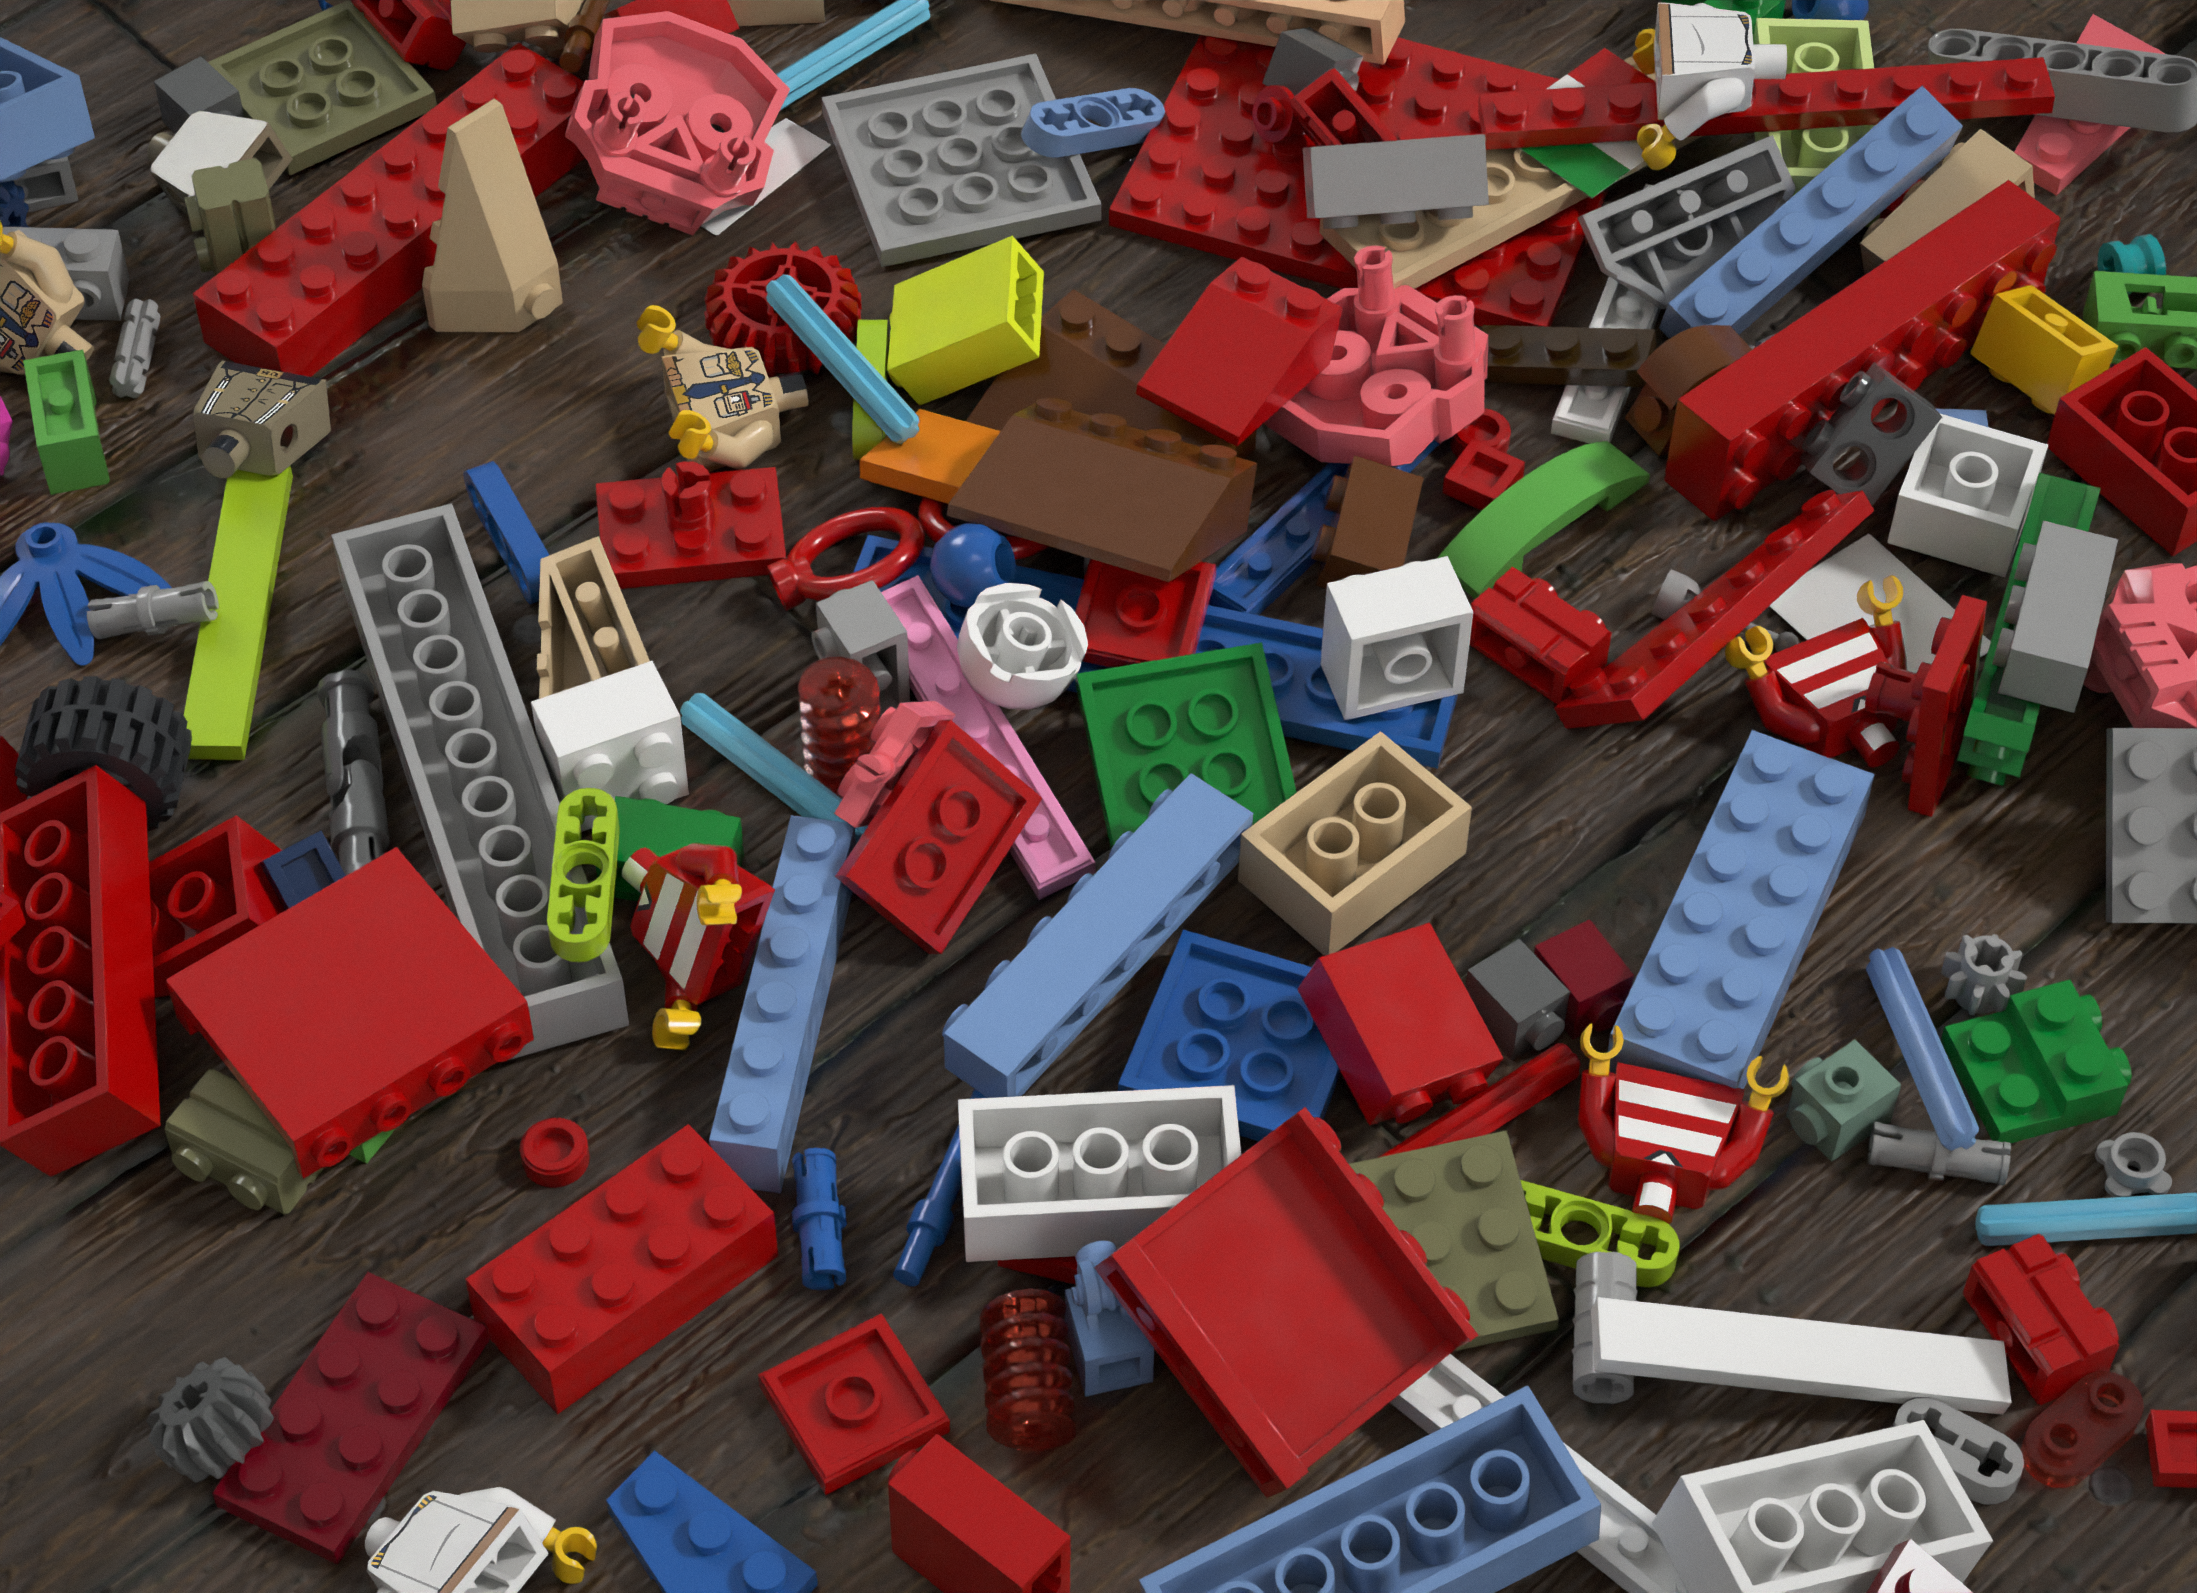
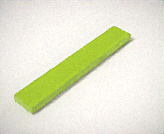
M291 465L277 475L269 476L236 470L232 476L227 478L208 579L215 588L218 597L219 609L215 610L218 616L213 621H203L200 623L184 710V717L188 721L186 728L191 730L192 733L188 759L245 760L293 480Z

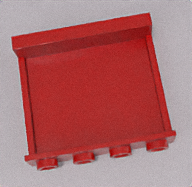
M397 847L166 979L177 1019L190 1035L198 1031L203 1035L292 1148L298 1173L303 1179L323 1167H330L339 1163L352 1149L381 1132L397 1128L406 1121L410 1114L440 1096L444 1097L455 1093L468 1079L497 1062H504L513 1058L526 1044L534 1040L527 1000Z
M1306 1107L1278 1126L1094 1267L1266 1498L1290 1488L1309 1472L1307 1468L1455 1349L1471 1342L1478 1336L1477 1332L1468 1322L1470 1321V1313L1463 1300L1448 1287H1442L1426 1266L1427 1257L1419 1242L1408 1232L1398 1230L1383 1210L1384 1200L1378 1188L1365 1175L1354 1172L1339 1152L1341 1151V1143L1334 1130L1323 1119L1313 1117Z

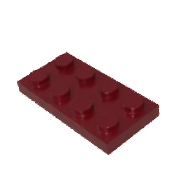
M367 1272L270 1410L274 1420L268 1428L260 1433L264 1442L260 1446L251 1448L245 1454L244 1464L240 1462L232 1464L212 1494L216 1506L338 1565L489 1342L487 1326Z

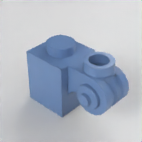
M1110 1241L1092 1242L1083 1246L1076 1253L1077 1274L1074 1276L1076 1287L1065 1290V1328L1085 1397L1153 1382L1154 1347L1094 1269L1096 1265L1117 1250L1116 1245Z

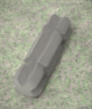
M135 298L128 303L124 316L126 322L122 325L114 358L117 362L112 366L109 378L110 384L113 385V394L120 398L126 395L137 398L144 390L147 377L143 375L149 369L156 336L153 334L157 332L161 318L157 312V303L151 299L141 301Z

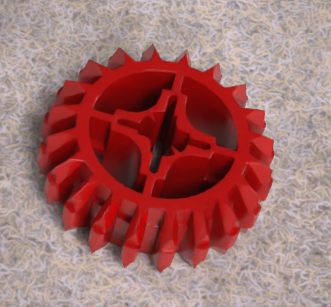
M772 241L769 249L762 252L749 246L745 259L730 256L726 269L715 270L713 284L707 286V294L705 296V326L709 330V336L714 346L728 349L752 347L758 350L769 378L775 377L778 373H794L808 370L818 376L822 362L767 302L766 296L768 292L766 291V286L771 280H777L783 274L793 277L852 343L854 342V336H857L858 319H861V293L858 292V285L855 284L851 269L842 268L837 255L823 258L818 246L802 251L796 241L789 248H777Z

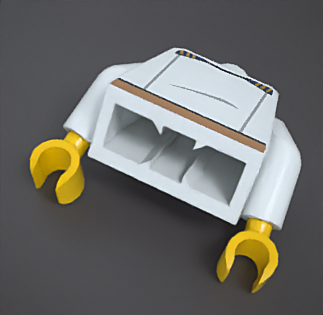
M1658 3L1655 30L1644 29L1639 32L1635 41L1637 49L1633 52L1632 58L1640 71L1645 75L1655 73L1658 120H1664L1665 125L1660 127L1657 124H1648L1639 130L1637 143L1643 150L1641 157L1652 170L1663 169L1674 160L1676 155V147L1671 142L1675 138L1679 140L1685 139L1706 121L1724 113L1741 112L1751 106L1754 79H1785L1787 70L1786 44H1753L1751 16L1746 12L1717 9L1705 3H1698L1694 6Z
M503 1487L478 1490L460 1495L438 1491L429 1492L421 1497L401 1522L387 1517L378 1519L370 1527L365 1539V1549L367 1555L371 1557L368 1561L367 1572L379 1589L377 1593H517L549 1554L547 1550L553 1553L552 1570L556 1577L565 1583L578 1584L583 1580L584 1568L578 1561L567 1557L565 1554L568 1552H578L585 1556V1558L594 1561L597 1545L594 1536L587 1529L570 1527L561 1532L553 1527L556 1519L516 1493Z

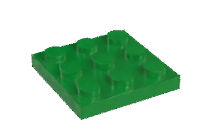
M1262 642L1076 674L1075 685L1111 849L1122 834L1127 831L1134 833L1148 819L1152 805L1162 792L1167 789L1174 791L1190 773L1253 813L1252 825L1297 793Z

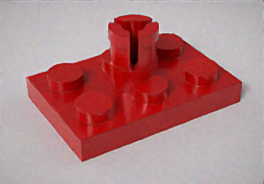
M683 461L675 463L678 476L668 467L660 478L596 483L600 541L620 589L768 575L766 566L786 559L776 467L709 473L701 464Z
M1962 595L1952 619L1941 617L1931 647V654L1936 655L1932 664L1922 662L1918 671L1913 673L1880 661L1876 666L1875 673L1873 672L1865 700L1866 711L1876 714L1883 713L1909 722L1906 740L1916 743L1909 750L1902 772V782L1911 784L1908 803L1909 811L1930 817L1933 816L1957 760L1975 696L1987 601Z
M951 719L940 720L835 877L928 954H942L1043 798Z

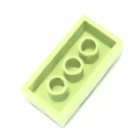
M1756 19L1753 44H1786V74L1874 68L1868 21ZM1876 125L1755 132L1754 134L1755 142L1773 135L1795 184L1794 196ZM1880 214L1877 215L1872 221H1870L1865 227H1870L1875 221H1877L1880 217Z

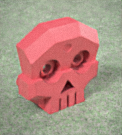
M669 11L607 18L602 20L595 35L589 78L585 80L574 103L565 137L572 141L587 159L599 186L597 201L619 209L625 207L627 212L640 217L643 214L647 215V219L662 225L666 222L673 229L694 235L702 224L720 213L744 205L753 206L765 186L774 152L765 140L790 89L741 38ZM711 124L720 126L725 132L716 131Z
M1367 246L1360 249L1354 257L1358 288H1343L1327 298V300L1343 307L1330 365L1266 420L1264 424L1320 462L1350 464L1355 455L1392 467L1412 463L1433 440L1440 444L1484 414V380L1487 379L1488 334L1474 326V304L1471 300L1467 302L1464 296H1448L1436 303L1409 285H1401L1394 289L1392 274L1393 257L1391 251L1385 252V247Z
M2166 563L2125 570L2102 609L2086 679L2083 684L2090 690L2098 693L2113 692L2133 728H2197V565L2185 569L2182 563Z

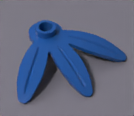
M49 522L36 524L22 533L16 542L15 551L19 561L0 576V646L22 616L36 587L40 586L45 614L58 642L73 662L81 666L87 665L94 656V636L90 631L87 620V611H91L88 607L89 601L77 575H81L120 596L136 594L141 587L157 585L160 589H170L172 587L155 571L135 558L100 546L78 544L74 531L64 524Z

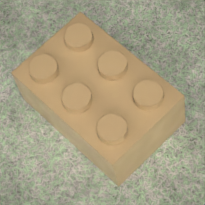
M1380 731L1241 833L1238 881L1324 956L1339 951L1466 854L1472 807Z

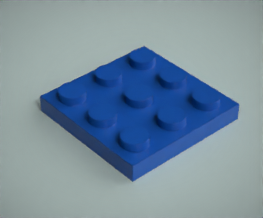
M1183 930L1118 1083V1091L1234 1085L1239 1136L1256 1141L1263 1139L1304 1107L1308 1109L1313 1117L1324 1119L1341 1071L1298 991V987L1312 967Z

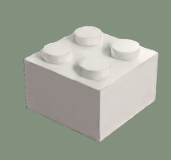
M1940 414L1942 416L1941 420L1914 453L1898 496L1887 543L2006 577L2028 514L2038 475L2041 473L2048 444Z
M1448 556L1423 562L1414 561L1401 567L1366 575H1352L1343 580L1327 583L1321 666L1344 720L1464 693L1473 610Z
M653 661L531 702L537 742L559 803L571 792L582 788L603 790L610 794L613 799H615V796L638 800L647 798L660 801L666 805L674 799L689 795L680 714ZM585 816L584 823L580 825L581 832L592 829L593 821L597 816Z

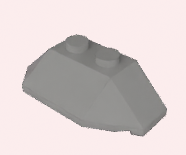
M1773 135L1588 212L1578 217V220L1601 272L1659 308L1666 309L1671 300L1792 198L1796 187Z

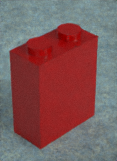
M1430 922L1319 957L1298 987L1306 1007L1369 1126L1391 1118H1395L1397 1123L1409 1122L1426 1113L1433 1104L1449 1098L1453 1104L1466 1102L1487 1089V1078L1504 1058Z
M938 1434L919 1452L912 1449L898 1460L888 1477L892 1552L942 1592L1070 1593V1535Z

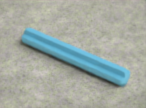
M897 0L776 73L790 89L780 111L926 22L930 18L929 2L927 0Z
M783 274L777 280H771L766 286V291L768 292L766 296L767 302L886 435L898 444L904 443L908 438H914L919 432V416L790 275Z
M695 693L689 701L683 703L680 709L683 725L802 817L846 822L834 814L842 801L839 796L707 695ZM868 826L855 828L856 844Z
M2197 1192L1983 1205L1978 1208L1975 1225L1979 1242L1985 1246L2011 1245L2039 1233L2041 1236H2044L2047 1242L2197 1233Z

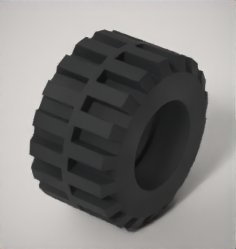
M83 676L81 681L72 678L61 680L58 683V687L48 686L42 690L40 697L35 698L32 704L15 768V776L18 777L17 787L21 793L28 795L27 799L97 765L146 801L147 831L149 832L158 828L160 822H167L173 816L174 808H177L192 742L191 730L186 728L188 721L182 713L173 711L174 705L166 698L152 695V690L141 685L136 687L126 684L125 680L116 678L102 680L98 676Z

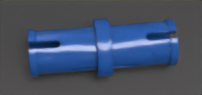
M809 1148L804 1150L806 1164H804V1155L799 1152L792 1158L797 1191V1207L791 1212L792 1226L795 1232L799 1231V1239L801 1241L802 1284L812 1290H829L834 1288L832 1274L837 1285L840 1286L846 1281L841 1243V1231L847 1225L846 1211L843 1205L839 1206V1199L837 1197L836 1154L825 1148Z

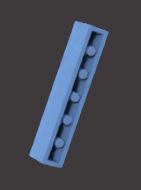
M1921 86L1668 303L1659 329L1669 339L1684 330L1702 325H1730L1738 335L1741 334L1950 153L1963 126Z
M1192 773L1174 791L1167 789L1162 792L1152 805L1148 819L1134 833L1127 831L1120 836L1110 851L1108 861L1094 875L1087 873L1079 879L1069 895L1068 903L1053 918L1046 916L1039 921L1032 930L1026 947L1012 962L1009 960L1002 961L993 970L986 982L985 990L970 1006L962 1004L951 1014L942 1032L944 1037L945 1069L987 1098L1022 1096L1238 864L1241 833L1252 826L1253 813Z
M791 815L773 884L775 892L764 920L709 1138L710 1147L753 1190L781 1193L853 892L835 877L856 845L855 827L847 822Z

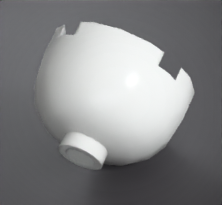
M1004 583L982 591L977 596L974 605L968 609L958 638L957 650L964 677L973 690L986 700L1007 709L1031 710L1055 701L1068 689L1076 678L1088 647L1085 627L1074 610L1061 599L1056 607L1049 601L1039 598L1042 589L1029 584Z

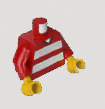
M1890 575L1883 579V590L1886 595L1885 603L1880 602L1875 597L1874 586L1871 580L1865 582L1859 588L1857 603L1865 613L1873 615V625L1869 626L1864 618H1861L1772 655L1773 641L1771 635L1761 626H1754L1745 632V638L1751 647L1752 654L1746 649L1745 643L1740 636L1730 640L1725 648L1726 660L1737 669H1746L1749 676L1744 679V682L1761 722L1768 731L1803 745L1807 750L1828 758L1855 748L1869 767L1881 766L1895 756L1899 750V742L1891 732L1896 728L1898 718L1883 713L1876 714L1866 711L1865 700L1873 672L1875 673L1876 666L1880 661L1907 671V656L1900 621H1893L1891 609L1896 607L1903 597V586L1897 577Z
M692 843L661 857L657 856L649 848L644 847L634 852L622 869L623 879L641 893L630 925L632 935L655 960L666 982L665 1008L659 1009L656 1013L652 1030L653 1041L658 1048L686 1050L689 1045L688 1035L696 1033L701 1025V1016L697 1012L698 1004L742 984L772 901L775 889L739 867L735 851L728 846Z
M1592 1023L1585 1028L1580 1038V1045L1584 1055L1590 1059L1589 1070L1582 1071L1578 1124L1595 1161L1608 1167V1186L1614 1192L1635 1196L1632 1212L1661 1219L1670 1225L1675 1205L1690 1209L1702 1208L1711 1190L1727 1189L1756 1163L1774 1114L1768 1108L1772 1098L1782 1094L1789 1084V1074L1785 1064L1782 1068L1778 1084L1771 1088H1763L1755 1080L1763 1058L1758 1056L1752 1060L1746 1075L1748 1083L1752 1088V1093L1749 1101H1742L1745 1089H1734L1723 1084L1620 1062L1617 1063L1615 1073L1609 1072L1610 1059L1615 1057L1623 1046L1622 1031L1619 1026L1615 1025L1613 1028L1612 1037L1614 1043L1612 1049L1608 1053H1600L1594 1050L1590 1044Z

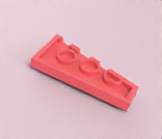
M2094 14L2077 41L2079 44L2165 54ZM2035 115L2014 153L2033 166L2034 183L2057 196L2130 127Z

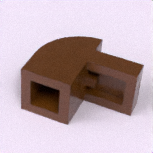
M1730 325L1696 326L1674 335L1660 345L1638 369L1637 373L1646 384L1625 419L1658 456H1668L1678 399L1752 349Z

